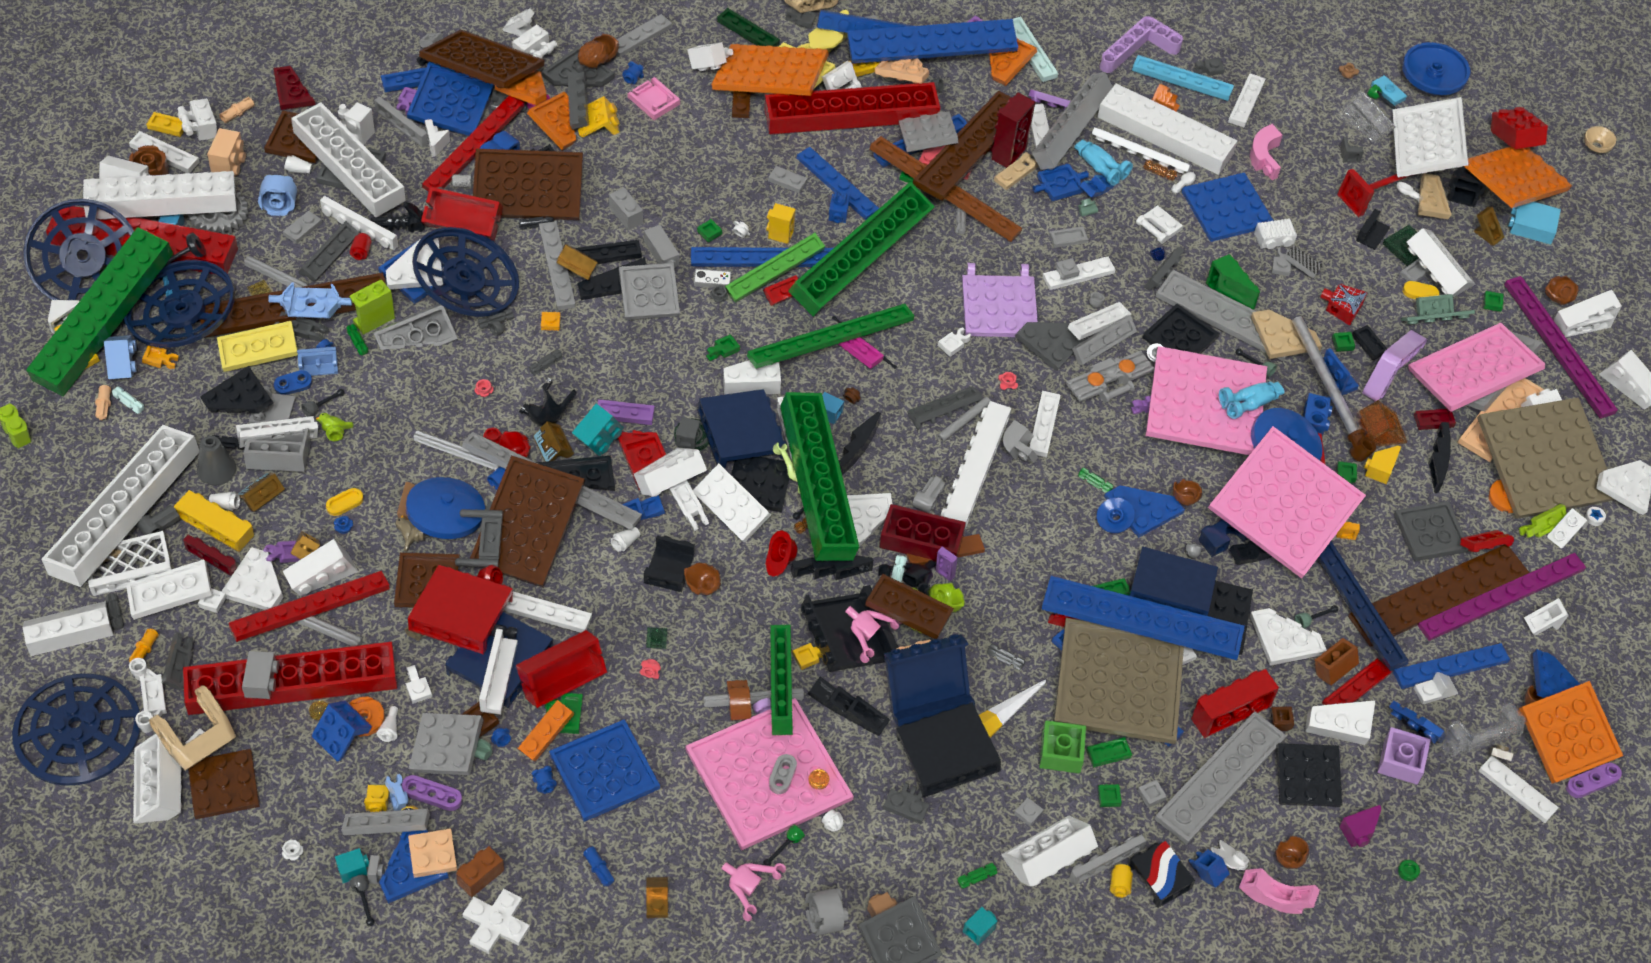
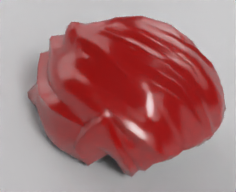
M505 431L499 441V445L525 458L528 457L529 450L531 449L530 441L526 435L517 431Z

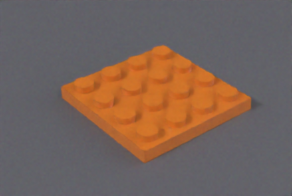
M1590 681L1519 708L1552 784L1623 756Z

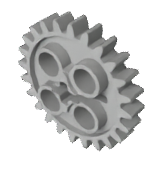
M238 192L236 193L237 211L188 214L191 225H195V229L221 232L225 234V231L232 233V228L238 230V224L243 225V220H247L248 206L245 197H241V193Z

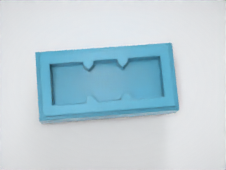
M1385 75L1374 80L1371 86L1377 84L1382 89V96L1394 106L1407 98V95Z

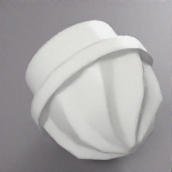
M1156 343L1149 346L1147 356L1151 361L1155 362L1158 346L1163 347L1161 344Z
M834 810L827 812L822 819V822L825 824L824 827L833 832L840 830L844 823L841 813Z

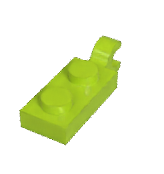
M1559 504L1531 518L1532 524L1519 528L1520 535L1526 534L1528 538L1534 535L1541 537L1551 532L1566 516L1565 505Z

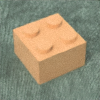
M219 128L207 153L211 172L234 171V178L236 175H239L241 162L244 163L246 159V153L243 150L244 142L241 140L240 132Z

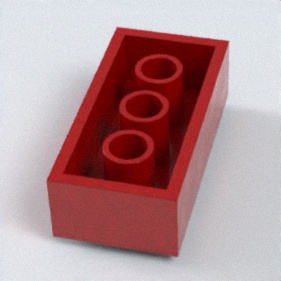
M1266 669L1259 672L1254 671L1244 679L1239 678L1227 687L1222 686L1210 695L1205 694L1197 700L1198 702L1191 720L1204 738L1209 737L1249 718L1254 711L1259 713L1270 708L1279 687Z

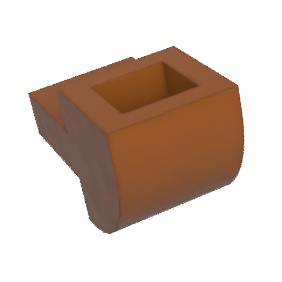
M747 680L727 681L731 720L751 719L750 690Z

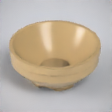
M1594 126L1586 131L1584 142L1592 151L1606 153L1615 146L1616 137L1609 129ZM1593 143H1600L1602 147H1596L1593 145Z

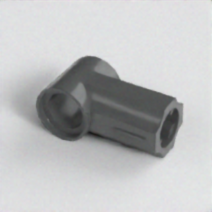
M169 505L153 516L146 515L138 521L137 527L144 535L160 532L179 521L180 515L173 506Z

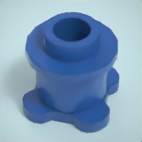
M630 61L628 63L629 68L624 70L622 75L627 83L635 84L638 78L642 79L644 77V68L642 65Z
M545 766L531 773L533 782L537 783L536 789L540 793L548 794L557 785L556 780L552 778L551 766Z

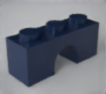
M1223 519L1212 526L1204 527L1199 537L1200 543L1211 557L1228 549L1231 539L1227 534L1237 535L1242 542L1249 539Z

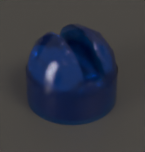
M1163 247L1150 251L1151 257L1155 261H1162L1165 258Z

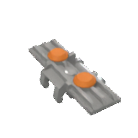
M1138 351L1121 359L1111 357L1089 367L1088 373L1066 381V384L1079 402L1099 395L1103 402L1107 403L1110 399L1123 393L1133 392L1135 387L1132 380L1154 371V367L1142 351ZM1115 381L1117 384H1123L1119 388L1106 392V385L1110 382Z

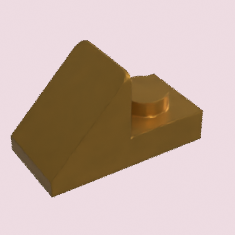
M1487 207L1477 215L1480 226L1474 230L1477 235L1492 246L1505 238L1493 207Z
M301 531L291 550V554L299 559H303L317 550L320 542L318 539Z
M646 877V918H668V877Z

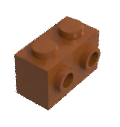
M1342 638L1315 659L1316 675L1329 685H1333L1359 664L1358 647Z
M490 846L485 850H480L468 864L464 863L459 867L456 873L457 884L472 898L504 872L503 859Z

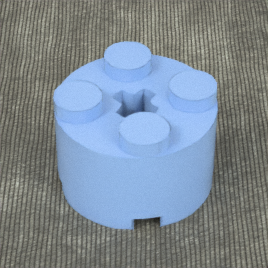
M281 175L265 176L261 183L258 197L259 207L261 209L264 208L267 214L272 216H285L293 210L297 195V187L293 182V178Z

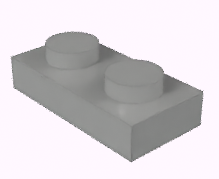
M775 166L768 177V181L800 194L807 183V178Z
M307 211L283 231V235L298 244L322 224V219Z

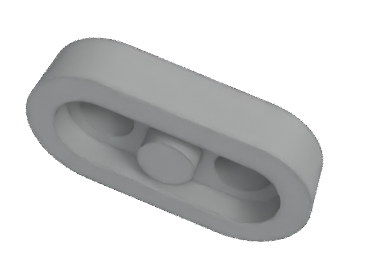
M783 754L776 760L769 779V788L776 794L787 792L791 785L797 767L796 759L792 755Z

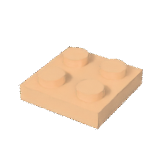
M451 829L408 836L414 878L457 871Z

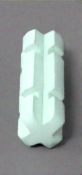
M117 386L112 390L113 396L116 399H120L123 404L137 414L144 410V404L136 401V398L121 387Z
M896 556V565H894L891 578L899 582L902 581L904 565H906L907 561L905 556Z

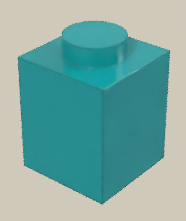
M360 848L335 856L342 883L349 882L355 876H367L366 868L369 867V861L366 854L362 856Z
M981 907L965 922L963 933L979 946L996 929L998 920L991 911H986Z

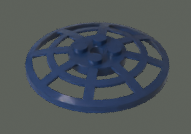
M71 199L59 202L42 212L28 230L23 251L27 273L37 289L48 299L61 300L41 285V283L51 279L59 287L70 291L68 300H76L78 293L85 294L90 289L79 288L81 278L92 276L96 281L100 276L98 272L104 265H108L111 262L112 258L106 257L104 248L114 242L118 253L122 248L119 238L126 233L131 236L134 230L122 214L105 203L90 199ZM73 206H89L88 217H76L65 221L58 211ZM97 208L113 215L121 222L123 227L113 232L106 224L96 220ZM52 215L57 226L50 231L45 242L33 240L39 226ZM86 223L84 233L72 234L68 226L73 224ZM94 225L103 229L109 236L101 241L93 236ZM59 231H62L66 239L61 247L50 245L54 236ZM31 247L42 250V261L46 272L37 277L31 265ZM80 251L88 253V257L85 260L77 258V254ZM48 252L59 254L61 262L59 266L53 269L50 268ZM67 271L74 276L72 285L69 286L63 283L56 276Z
M445 227L427 233L415 247L412 265L419 284L431 298L447 309L467 316L485 317L506 310L514 301L519 289V277L516 267L509 255L486 236L476 234L464 228ZM440 237H458V246H447L440 249L433 241ZM466 239L481 244L492 253L484 258L479 253L465 248ZM426 244L433 251L428 259L427 266L417 262L419 252ZM457 252V257L448 260L443 254ZM465 254L474 257L480 262L476 264L475 262L466 259ZM436 258L444 265L442 271L432 268ZM496 258L502 261L512 280L499 279L497 271L491 264ZM485 267L491 273L493 280L485 278L483 272ZM419 269L427 273L428 279L435 290L432 291L426 284ZM433 275L441 277L445 285L439 287ZM483 286L494 287L490 297L481 292ZM512 286L510 296L504 305L494 301L499 294L500 287ZM453 291L459 294L461 301L452 298L446 293ZM442 295V296H443L444 298H446L447 300H449V301H451V302H453V303H455V304L461 305L462 308H460V307H458V306H455V305H453V304L447 302L446 300L442 299L440 296ZM476 295L483 301L469 303L468 296ZM488 304L496 308L490 311H473L470 309V307H482Z
M184 260L167 264L159 272V278L167 275L169 284L159 289L152 297L144 293L139 299L147 303L143 311V319L132 321V307L125 316L124 322L134 338L149 346L173 348L194 343L216 330L228 317L235 300L234 285L229 275L222 268L207 261ZM182 270H202L199 279L177 281L174 272ZM212 272L221 277L227 286L217 291L213 285L206 282L209 273ZM155 278V279L151 282V284H152L153 282H155L156 280H158L159 278ZM195 285L193 290L179 289L180 286ZM204 287L213 295L202 299L199 293ZM167 289H172V294L168 295L163 301L158 300V298L166 293ZM230 292V299L223 314H217L220 308V298ZM215 301L212 314L204 313L205 306ZM152 306L159 307L160 316L150 318ZM199 319L206 320L202 325L193 330L192 324ZM212 321H216L209 328L205 329L199 334L194 335L195 333L201 331L206 326H208ZM163 322L167 327L160 332L151 324ZM146 325L147 329L156 337L153 340L145 339L139 336L134 327ZM174 328H184L186 332L170 334ZM187 337L186 339L179 341L161 342L164 338L178 339Z
M80 673L55 679L36 690L18 711L12 730L15 753L29 773L48 783L80 785L99 780L120 767L136 747L141 732L135 720L136 715L140 712L138 704L133 695L122 684L106 676ZM74 679H97L106 682L99 689L88 686L73 687ZM64 682L65 689L52 694L43 702L34 700L45 690ZM114 686L117 687L127 697L132 709L119 710L115 701L106 693ZM74 692L93 693V695L87 702L75 701ZM66 695L67 703L57 709L48 705L56 698ZM103 698L109 704L112 711L99 713L94 705ZM27 707L36 709L31 720L30 732L18 736L19 723ZM41 713L50 715L49 725L37 729ZM134 717L133 731L127 745L124 747L115 741L120 729V718ZM114 719L109 736L102 733V721ZM74 721L81 722V724L76 728L70 727L71 723H73ZM51 733L55 742L48 751L40 743L38 737ZM95 739L102 742L98 748L85 754L84 746L90 744ZM32 740L35 748L44 756L38 768L32 765L25 757L20 744ZM61 747L75 749L76 752L74 757L56 754ZM109 747L119 753L109 764L89 773L87 761L99 756ZM52 761L62 764L78 763L80 775L58 776L49 774L46 771Z

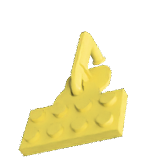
M842 10L840 12L843 14H849L848 10ZM816 28L808 35L809 43L800 45L797 48H820L828 50L829 53L847 38V33ZM784 42L779 46V47H785V46H786V47H790V48H795V47H793V46H791V45H788V44H786V43H784ZM828 61L825 62L815 87L823 81L822 76L836 68L835 64Z

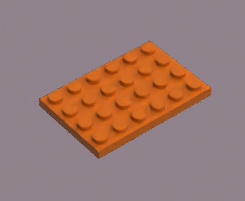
M731 44L729 49L733 50V55L726 58V63L721 64V68H719L711 84L712 90L811 96L828 58V50L820 48L808 49L803 47L790 48L786 46L772 47Z
M1507 147L1468 158L1469 165L1464 166L1511 208L1566 192L1572 186L1565 177L1560 176L1552 166L1546 164L1541 156L1532 152L1530 147L1521 149Z

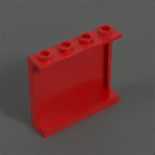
M438 565L408 616V628L410 631L484 654L487 649L486 641L506 604L513 602V588L473 576L469 573L454 570L451 567Z

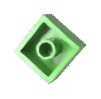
M1045 720L1042 731L1039 768L1080 774L1084 762L1086 726Z

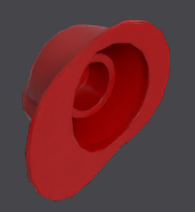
M777 531L770 540L765 564L768 575L772 577L782 574L787 565L795 560L797 556V544L786 531Z

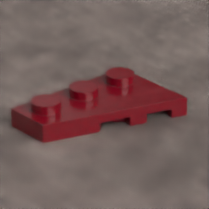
M291 66L273 68L280 110L316 105L314 98L309 95L307 88L302 85L300 78Z

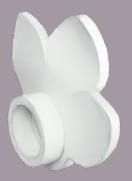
M1222 840L1219 841L1220 849L1211 847V851L1221 856L1229 868L1236 870L1247 869L1249 859L1242 852L1236 851Z

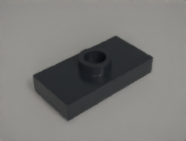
M1368 325L1353 331L1352 336L1373 361L1380 358L1387 350V347Z

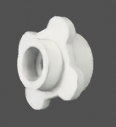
M734 221L735 227L732 230L735 234L742 238L750 235L748 232L749 227L745 223Z

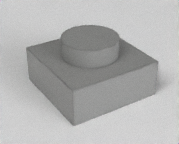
M427 33L419 41L421 47H428L443 39L441 33Z
M1073 258L1056 262L1055 267L1062 280L1079 276L1080 271Z
M1157 780L1138 788V793L1147 808L1163 802L1167 798Z
M1027 797L1015 810L1014 815L1031 827L1043 814L1044 809Z
M371 855L367 876L369 884H378L379 877H382L384 874V864H381L380 856Z

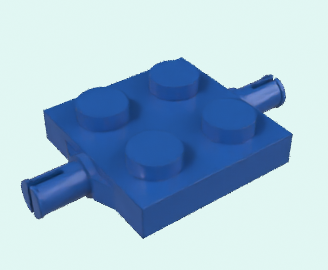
M1068 163L1051 170L1047 169L1038 172L1037 178L1041 184L1035 185L1032 188L1034 193L1044 190L1051 201H1056L1083 193L1084 190L1080 187V180L1089 178V174L1087 171L1075 172Z

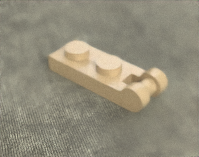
M1025 152L1021 158L994 177V181L1005 190H1008L1039 166L1036 160L1032 159L1031 155Z

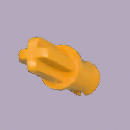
M151 628L146 630L142 639L136 643V649L129 658V663L135 658L144 659L145 655L151 652V647L159 636L157 631Z

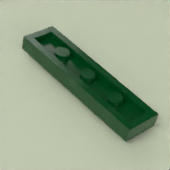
M729 8L717 16V22L757 46L777 47L780 44L779 38Z

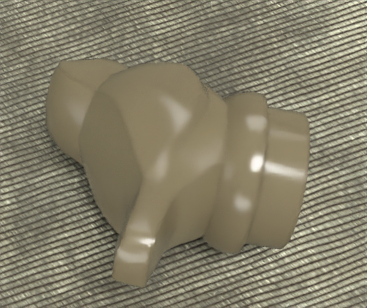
M403 515L396 520V527L400 530L405 540L404 551L408 552L410 545L414 541L420 542L425 540V533L419 531Z

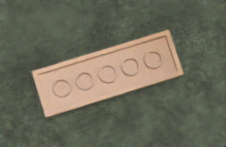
M1526 378L1508 385L1485 412L1481 411L1478 416L1484 413L1520 408L1521 404L1527 401L1526 397L1534 393L1538 396L1539 392L1544 389ZM1476 417L1460 437L1458 443L1491 462L1493 458Z

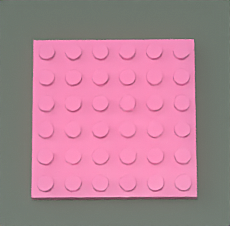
M1158 346L1145 436L1250 455L1254 450L1251 440L1252 425L1258 416L1263 413V406L1252 411H1245L1241 417L1232 419L1227 415V408H1222L1218 394L1219 390L1224 387H1229L1233 393H1237L1243 388L1258 383H1265L1267 366Z
M1273 426L1208 508L1302 579L1366 495Z
M796 698L792 699L793 735H772L771 709L751 717V719H746L685 746L688 756L741 850L784 832L793 824L797 826L853 800V794ZM783 754L792 755L796 759L797 767L791 785L787 792L776 794L769 788V779L776 760Z

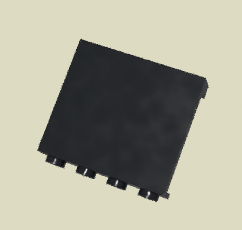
M870 585L863 586L859 594L811 601L810 596L806 595L801 604V612L806 617L808 628L815 638L816 647L819 648L823 663L827 666L829 672L884 663V653L899 648L888 623L873 618L881 626L868 641L866 640L868 648L874 651V656L870 658L866 654L869 658L867 663H863L860 660L863 648L857 636L851 630V624L854 619L845 611L851 606L858 613L866 610L878 612L865 605L867 598L872 592Z
M973 702L960 705L948 711H942L931 717H924L910 724H903L896 728L897 740L901 741L920 782L923 797L1001 771V759Z

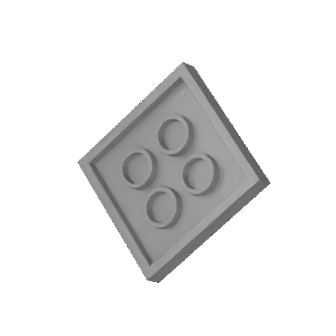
M939 112L933 115H922L916 118L899 120V127L907 152L958 143V136L950 112Z
M674 263L619 267L625 320L680 315Z
M422 713L408 768L410 772L470 775L483 723L482 716Z

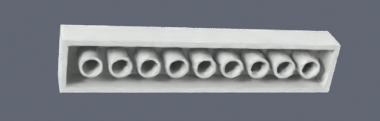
M162 425L45 554L42 562L48 575L81 587L197 456L199 448L195 436Z

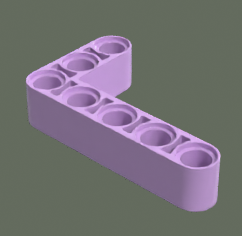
M1146 16L1102 54L1100 69L1106 73L1113 72L1146 41H1150L1170 54H1178L1181 50L1183 37L1158 20Z
M1410 330L1390 346L1381 356L1362 394L1379 403V399L1384 397L1397 371L1420 352V348L1424 347L1427 339Z

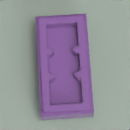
M941 547L937 553L936 572L951 581L956 574L958 557L944 547Z

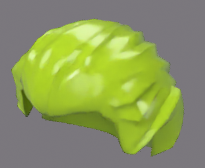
M953 583L934 584L930 588V597L953 607V612L960 611L964 606V595L959 588H954Z

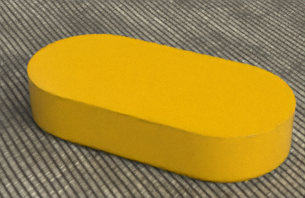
M1415 281L1406 282L1402 290L1406 297L1412 299L1439 295V290L1435 286Z
M357 488L348 489L330 498L326 502V510L330 515H341L361 505L364 499L363 493Z

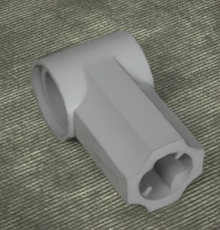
M937 476L931 477L923 490L918 491L912 506L926 513H931L930 510L934 509L938 497L945 488V483Z

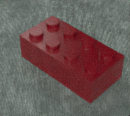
M1017 92L1014 97L1009 98L1004 108L1001 107L997 113L998 121L995 125L996 133L993 137L994 145L991 149V160L1007 168L1024 153L1028 146L1036 101Z
M890 504L881 532L880 548L903 554H911L937 562L938 550L944 547L958 557L964 538L966 522Z

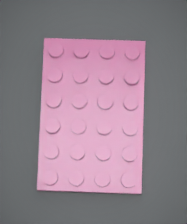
M1502 323L1408 365V370L1450 412L1545 369V363Z

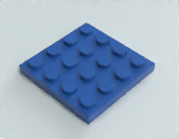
M429 62L407 112V118L425 123V120L432 119L433 126L469 136L481 122L494 85Z
M1245 172L1182 187L1181 192L1210 242L1253 232L1256 229L1257 223L1271 222L1273 220Z
M625 719L549 751V756L584 822L660 789V784Z

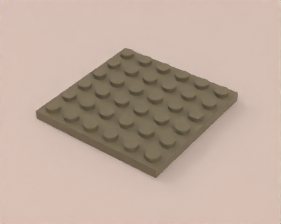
M1579 397L1484 413L1477 417L1516 519L1539 515L1559 504L1565 505L1566 509H1572L1615 500L1596 488L1599 474L1608 469Z
M1066 618L1054 722L1086 726V730L1176 744L1184 646L1088 621Z

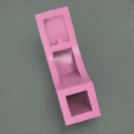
M1273 124L1264 127L1256 134L1250 151V160L1256 171L1262 169L1263 173L1269 176L1271 180L1278 178L1281 169L1268 152L1278 147L1282 139V134Z
M1262 868L1245 870L1239 886L1245 894L1256 902L1291 914H1302L1304 908H1314L1320 891L1316 885L1288 886L1271 878Z

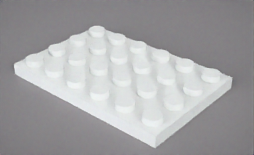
M1462 97L1393 109L1398 177L1469 165Z

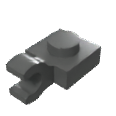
M788 8L785 20L791 22L795 20V24L811 29L816 13L811 11L800 13L793 8Z
M1220 58L1196 61L1197 68H1193L1195 73H1207L1208 76L1224 74L1225 71Z

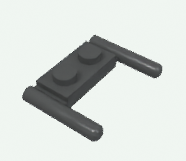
M460 510L461 517L482 518L479 559L457 558L455 565L469 567L494 565L499 567L503 510Z

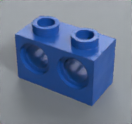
M1309 393L1303 417L1313 425L1317 433L1323 436L1324 431H1328L1330 420H1327V418L1332 413L1333 406H1330L1331 398Z

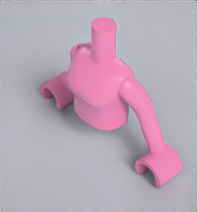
M851 606L845 611L854 619L851 624V630L857 636L863 648V652L860 655V660L863 663L869 662L866 654L870 658L874 656V651L868 648L866 640L868 641L881 627L873 618L890 622V627L894 630L899 628L896 620L879 612L866 610L858 613Z
M725 862L721 868L731 875L729 886L739 897L745 908L743 918L746 921H751L752 916L747 911L756 914L757 909L754 905L749 904L745 894L750 897L762 879L752 871L772 873L773 878L777 880L781 878V874L777 870H780L782 873L786 871V867L782 863L776 864L775 867L747 863L740 865L736 869Z

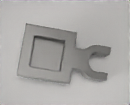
M1278 248L1277 257L1274 256L1271 273L1289 276L1291 263L1284 258L1289 249H1287L1286 254H1282L1280 252L1281 248Z

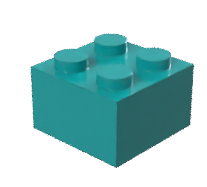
M596 403L573 430L572 434L595 454L601 456L608 451L614 439L621 435L624 427L610 413Z

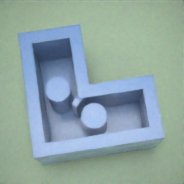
M133 335L107 338L104 341L108 379L133 377L134 372H137L136 361L132 360V356L137 351V342L133 340Z

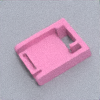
M655 77L651 79V82L646 81L633 89L632 92L627 93V97L653 120L680 105V99Z

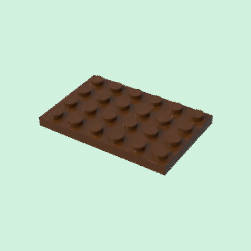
M462 29L419 51V57L426 59L428 62H434L441 67H447L455 72L464 73L471 78L480 79L484 83H491L498 88H506L544 66L545 62L544 59Z
M476 148L473 196L500 202L503 206L501 218L552 217L557 220H580L583 152Z
M511 455L489 509L503 510L499 568L503 575L544 588L584 486V478ZM481 532L470 559H479Z

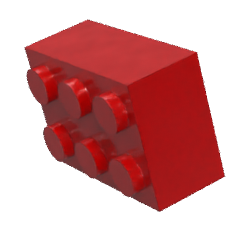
M1516 107L1512 110L1501 109L1499 112H1492L1491 132L1513 149L1546 145L1548 125L1525 110V108Z

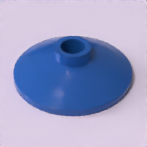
M1119 497L1104 501L1097 511L1099 526L1109 533L1124 532L1131 527L1135 520V510L1132 504L1126 499ZM1119 516L1120 519L1114 520V517Z

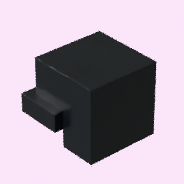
M1464 166L1457 167L1453 171L1449 182L1448 201L1475 208L1478 197L1483 195L1486 185Z

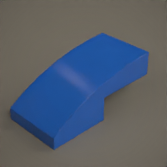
M1095 175L1092 180L1083 181L1080 185L1091 198L1100 196L1114 187L1106 181L1103 175Z
M659 495L643 501L637 498L622 504L641 513V520L666 513Z

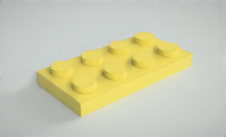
M292 321L217 337L224 372L298 355Z

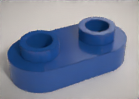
M305 370L279 376L274 381L276 393L282 395L304 391L312 385L311 375ZM304 377L305 380L300 381L299 378ZM282 382L287 383L285 386L280 385Z

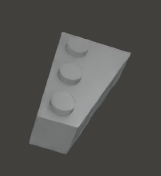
M309 428L303 429V432L291 434L289 431L284 432L282 436L272 437L271 434L247 439L244 449L246 469L305 472L311 444Z

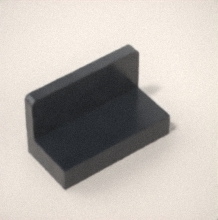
M1374 209L1360 229L1356 240L1373 250L1378 247L1390 229L1389 226L1378 221L1381 211Z

